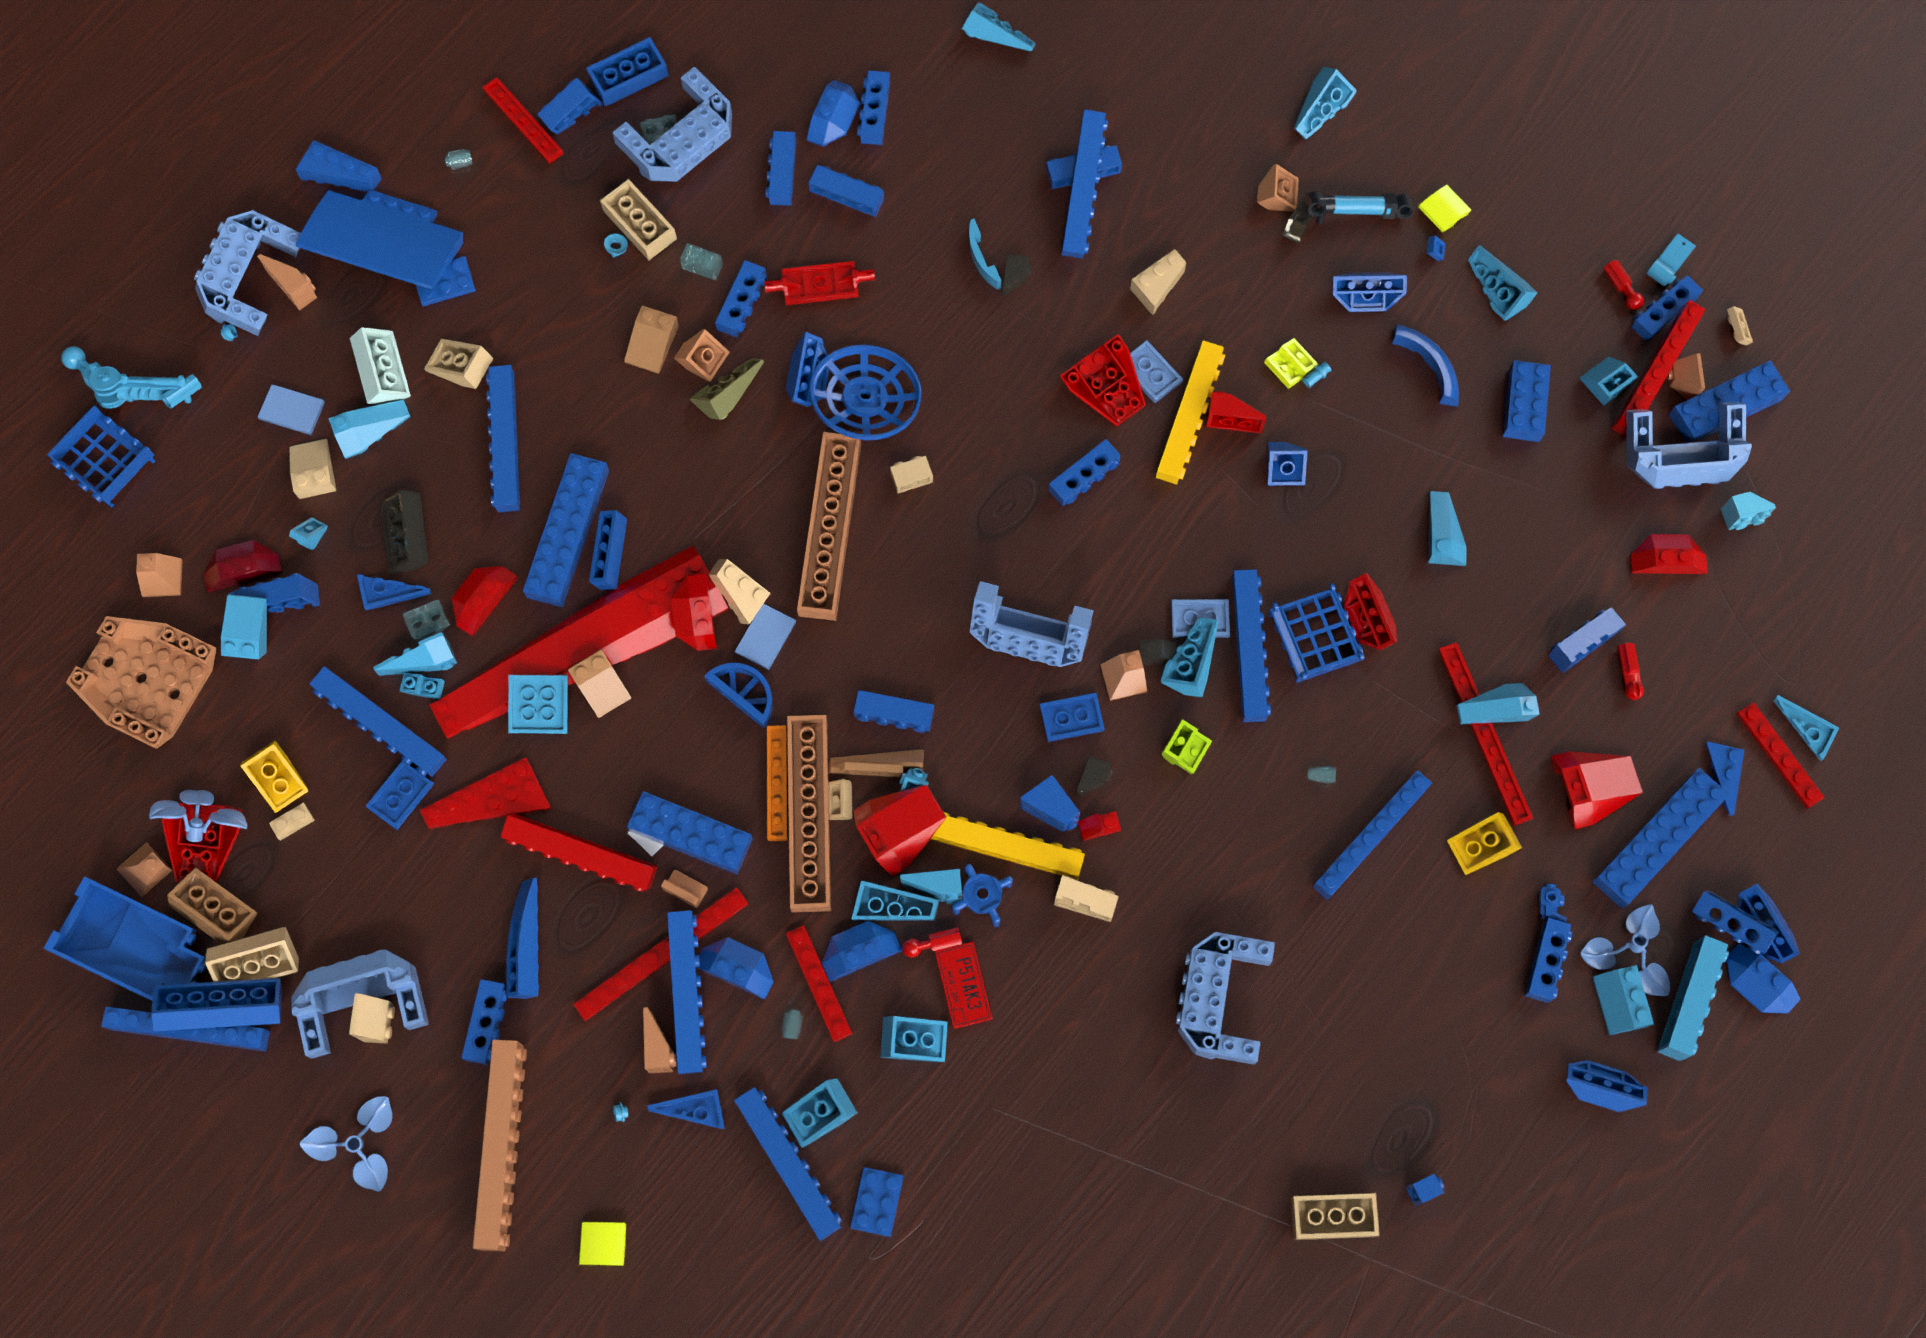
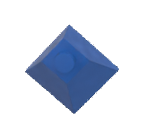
M1267 442L1266 467L1268 486L1305 485L1307 449L1287 442Z

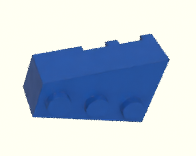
M576 78L570 81L562 92L556 94L554 99L545 105L538 115L547 127L558 135L576 123L574 119L582 114L584 116L588 115L589 109L595 105L599 107L603 103L591 88Z

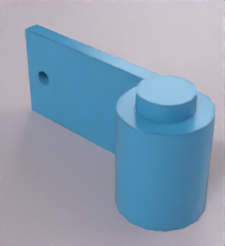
M1677 234L1662 255L1651 266L1647 275L1664 287L1666 284L1671 285L1677 277L1674 274L1696 245Z

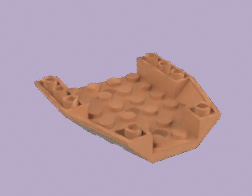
M106 616L96 632L101 636V639L84 667L76 666L66 683L105 724L157 749L175 735L213 671L216 647L166 623ZM113 658V664L110 667H105L106 660ZM146 674V680L143 683H138V677ZM179 690V697L171 699V693Z

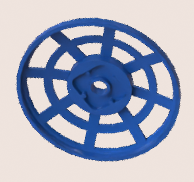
M853 345L836 350L818 364L811 378L810 397L819 418L834 431L854 439L879 440L899 433L914 420L921 404V385L913 368L896 353L877 346ZM860 354V364L839 370L833 363L842 357ZM868 354L883 357L896 365L890 372L878 366L869 365ZM826 368L834 374L828 384L827 392L816 389L818 378ZM901 370L911 380L914 393H903L900 383L895 378ZM854 371H861V377H856L852 380L845 376ZM868 371L878 373L884 376V378L878 381L875 378L868 377ZM838 380L845 386L843 394L832 393ZM891 382L898 395H888L885 386ZM863 394H866V395H868L870 398H869V399H863V398H861L860 396L863 395ZM816 397L827 399L829 409L835 415L833 418L828 420L822 414L817 405ZM832 400L843 401L846 409L839 413ZM915 400L913 411L908 420L903 422L897 417L902 410L904 401ZM898 402L897 408L892 415L884 410L887 403ZM854 414L862 417V424L854 423L846 418ZM880 415L886 420L870 424L869 417ZM843 422L851 427L862 429L863 434L846 431L835 424ZM889 423L898 427L889 432L870 434V429L881 428Z

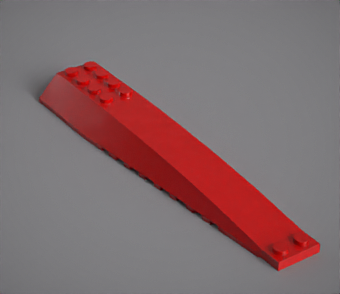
M691 546L617 586V589L606 593L445 697L430 704L447 739L508 712L509 675H568V685L570 686L576 682L568 669L600 649L603 650L611 665H615L676 638L671 597L688 575L707 573L713 617L728 610L729 608L722 594L708 574L710 572L699 553Z

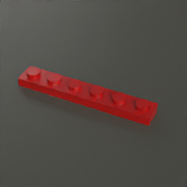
M497 77L483 87L484 92L549 164L563 154V150Z
M1754 702L1737 713L1742 723L1806 809L1825 798Z
M803 925L787 932L788 940L833 1041L836 1042L852 1035L805 926Z

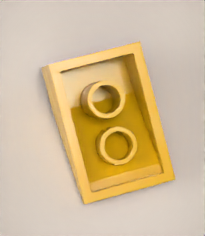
M273 741L241 764L242 769L275 813L309 791L276 741Z
M1499 812L1447 840L1465 875L1496 862L1522 848L1503 813Z

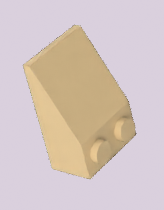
M441 339L424 369L463 387L476 389L493 358L480 345Z
M327 439L290 447L292 486L294 493L299 499L336 491Z
M355 993L349 1034L363 1042L388 1044V1038L390 1039L392 1036L391 1018L393 1019L395 1015L393 1003Z

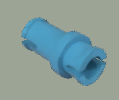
M1322 362L1321 365L1315 366L1314 370L1302 380L1307 387L1311 388L1321 378L1324 379L1327 376L1326 374L1331 371V368L1327 363Z

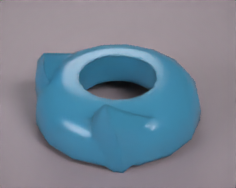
M611 234L605 238L604 247L612 257H616L627 250L628 242L620 234ZM619 243L621 247L619 249H613L611 247V244Z

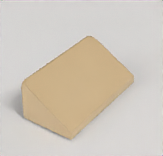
M846 779L829 781V820L852 819L851 781Z

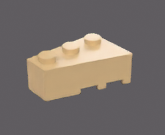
M718 559L708 574L719 592L723 594L729 603V607L737 615L741 624H750L770 595V592L728 559Z

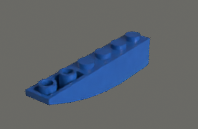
M537 878L522 881L511 917L506 956L508 998L528 999L538 996Z

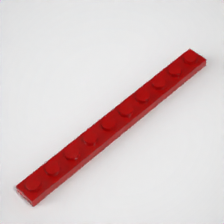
M1458 643L1439 648L1438 652L1460 703L1479 696L1480 694ZM1471 723L1472 731L1513 826L1532 820L1531 811L1493 724Z
M735 888L696 916L697 927H693L694 935H698V941L749 905L738 888ZM669 936L573 1005L584 1021L593 1017L671 961Z

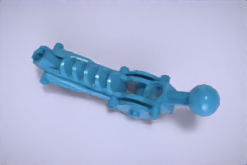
M75 346L66 348L61 355V360L65 367L81 371L85 384L94 391L98 404L104 408H116L127 400L129 402L133 400H163L167 407L173 408L183 400L185 403H191L190 395L202 388L201 383L193 374L185 379L182 375L177 378L127 377L126 374H120L113 367H102L97 362L87 363L83 350Z

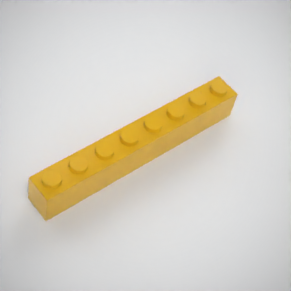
M1206 341L1202 342L1156 478L1176 485L1179 479L1183 480L1186 471L1183 468L1184 463H1189L1192 452H1189L1190 446H1195L1197 440L1195 432L1196 429L1200 430L1203 419H1200L1201 414H1206L1209 403H1206L1207 397L1211 398L1214 387L1211 385L1213 381L1217 382L1220 373L1217 370L1218 365H1223L1225 354H1222L1224 347Z
M946 812L944 814L947 818L931 837V840L1076 880L1079 878L1085 856L1077 848H1070L1069 850L1062 848L1063 845L1052 842L1048 844L1044 843L1043 839L1037 837L1032 839L1026 838L1024 834L1019 832L1008 833L1001 827L993 829L987 827V824L982 822H976V824L968 822V819L964 817H949L950 814Z

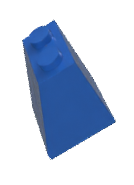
M1053 775L1020 797V808L1061 832L1065 830L1071 831L1078 825L1080 811Z

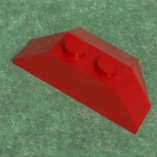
M1650 534L1630 555L1631 573H1708L1706 554L1687 534Z
M504 566L475 568L452 597L457 627L473 637L518 579V576Z
M707 573L688 575L671 597L676 637L697 651L717 649Z
M1368 573L1349 581V588L1343 608L1348 613L1349 622L1355 630L1357 641L1377 650H1382L1396 643V624L1378 586Z

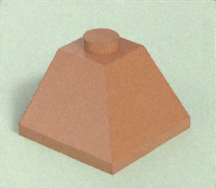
M1273 165L1258 186L1257 203L1268 210L1297 211L1299 178L1279 165Z
M703 329L683 343L674 359L685 369L711 382L730 352L709 332Z
M1700 353L1676 360L1666 377L1669 380L1670 387L1687 400L1701 394L1705 389Z
M158 553L137 554L136 573L142 597L181 595V558Z
M1139 650L1120 654L1100 664L1110 701L1147 692L1144 667Z
M146 842L117 868V871L143 897L166 877L172 869Z

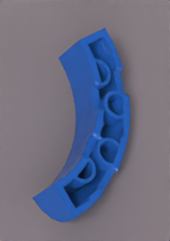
M1396 324L1392 344L1419 353L1437 376L1440 391L1439 404L1458 407V380L1454 367L1447 355L1426 335L1415 329Z

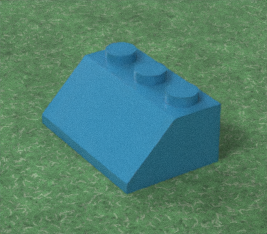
M1637 965L1592 977L1609 1035L1646 1028L1654 1024Z

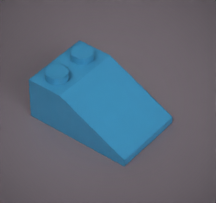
M228 594L221 634V656L260 659L267 653V598Z
M960 869L900 875L901 886L942 902L946 901L947 904H955L958 900H962Z
M898 1016L883 1017L880 1058L945 1062L947 1022Z
M836 1078L826 1080L782 1112L800 1146L803 1148L857 1114V1111Z

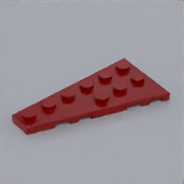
M525 757L421 809L420 812L427 827L431 829L462 822L468 823L481 819L506 817L512 813H531L537 810H550L552 808L528 759Z

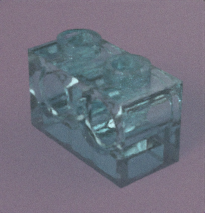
M675 114L640 122L644 140L651 145L668 131L667 128L676 125Z
M688 243L680 257L682 269L715 281L723 266L721 255Z
M439 599L403 613L408 630L414 640L423 639L434 631H443L450 625ZM439 614V619L433 621V616ZM417 622H422L420 627L414 628Z

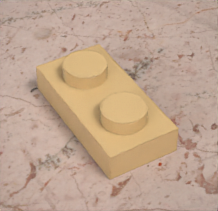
M1734 306L1727 309L1729 314L1728 320L1733 326L1735 340L1744 345L1753 343L1743 310Z
M302 803L269 824L277 838L281 841L315 820L306 804Z

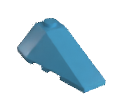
M980 2L974 7L962 28L970 37L1032 51L1036 43L1020 31H1013L1010 23L1000 21L997 18V13Z
M1323 67L1312 83L1294 129L1304 139L1309 138L1322 127V124L1327 119L1333 118L1339 109L1345 108L1357 90L1337 69Z
M1481 245L1469 257L1468 261L1476 277L1479 278L1483 291L1491 302L1492 309L1503 320H1508L1526 308L1536 296L1537 292L1525 280Z
M403 399L348 411L328 419L345 459L365 452L376 440L378 442L384 434L394 430L407 420L410 414Z
M1430 491L1428 563L1466 566L1467 547L1448 492Z
M1199 618L1187 634L1188 638L1182 646L1177 648V653L1172 660L1169 659L1161 678L1162 684L1184 695L1203 696L1208 680L1218 620Z
M440 632L419 641V646L414 649L407 648L403 650L402 656H393L373 668L379 676L448 670L454 664H457L450 643L443 633Z
M1523 683L1505 684L1457 705L1460 724L1529 721L1540 715L1536 695Z

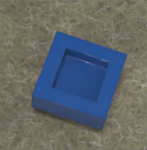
M1437 236L1429 237L1427 254L1437 261L1444 260L1446 243Z

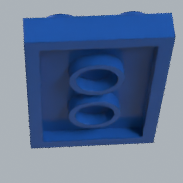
M465 256L451 261L433 290L416 285L422 306L476 291Z
M1096 693L1040 704L1047 742L1105 730Z
M402 761L365 807L398 830L433 787L434 783Z
M864 1167L851 1229L891 1237L904 1178L903 1175Z

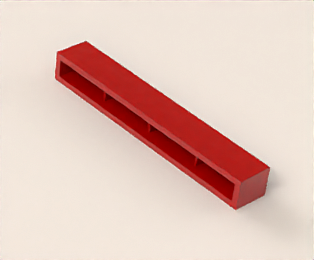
M1691 300L1681 307L1611 429L1627 438L1626 410H1648L1706 309Z
M515 813L507 816L501 838L506 839L505 842L517 845L518 843L523 845L525 850L535 852V850L540 851L544 857L559 858L563 864L571 865L572 863L578 865L580 870L597 872L596 875L602 878L611 877L615 879L614 882L621 885L630 884L633 886V889L641 892L651 888L658 868L657 865Z

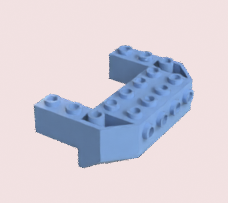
M695 67L681 77L683 89L699 106L655 142L649 145L627 122L612 132L615 144L639 167L641 175L651 181L677 182L731 138L732 110L730 101Z
M252 210L228 217L225 223L221 222L217 231L220 234L217 239L213 238L210 245L212 251L210 255L206 253L202 261L204 267L202 271L198 269L194 280L197 281L195 290L207 315L221 324L223 321H226L259 336L267 314L234 299L233 296L256 248H259L261 242L296 257L300 249L296 247V242L301 233Z
M1738 401L1719 403V440L1654 446L1652 411L1647 409L1626 410L1627 467L1646 484L1651 485L1652 488L1659 489L1664 488V486L1681 487L1687 484L1696 486L1701 485V483L1718 484L1729 481L1748 461L1752 444L1746 442V404Z
M980 581L974 599L970 633L986 648L1008 653L1012 656L1028 658L1031 661L1047 663L1050 666L1062 667L1082 661L1094 610L1074 606L1073 613L1069 615L1068 622L1066 623L1001 606L1003 597L997 596L999 586Z
M1214 932L1194 946L1190 953L1186 954L1185 965H1188L1187 973L1184 972L1182 984L1185 987L1184 992L1180 993L1179 1004H1182L1181 1012L1177 1013L1176 1024H1179L1178 1032L1195 1055L1208 1059L1221 1058L1254 1065L1258 1062L1260 1041L1221 1035L1220 1033L1231 960L1269 966L1272 963L1275 942Z
M386 949L309 971L292 995V1015L296 1016L298 1020L305 1056L311 1059L331 1053L323 1014L353 1006L355 993L375 998H382L397 993L404 1027L412 1030L429 1025L416 967Z

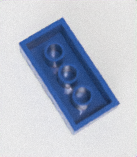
M650 37L586 68L589 79L605 107L669 76L667 66Z
M1516 360L1512 362L1508 372L1503 437L1535 442L1541 441L1545 434L1551 365Z

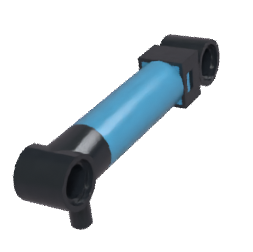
M1312 191L1305 197L1308 213L1313 217H1317L1316 223L1318 225L1323 224L1325 214L1381 215L1382 219H1395V215H1397L1400 219H1407L1414 213L1410 196L1404 193L1397 196L1395 193H1382V196L1378 197L1322 195L1318 191Z

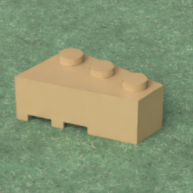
M1174 249L1132 279L1130 289L1152 315H1154L1169 291L1183 275L1186 261Z
M1062 875L1054 905L1111 922L1118 896L1113 891L1106 889L1103 891L1093 885L1085 884Z

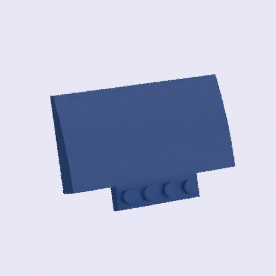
M328 190L296 242V247L433 290L463 245V232L433 223L437 217V210L383 193L369 190L361 201Z

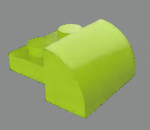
M1182 719L1165 746L1162 756L1172 765L1176 764L1190 774H1193L1212 740L1199 733V729Z

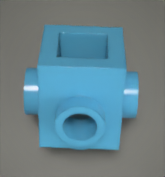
M910 767L908 772L903 773L900 784L903 785L900 791L922 785L928 786L929 782L926 781L928 774L924 773L921 769Z

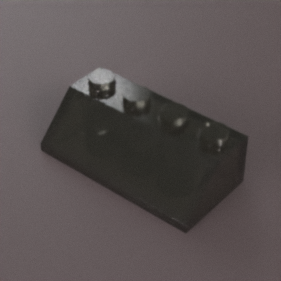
M399 490L380 503L388 574L418 570L428 563L429 556L424 532L422 502L418 492Z

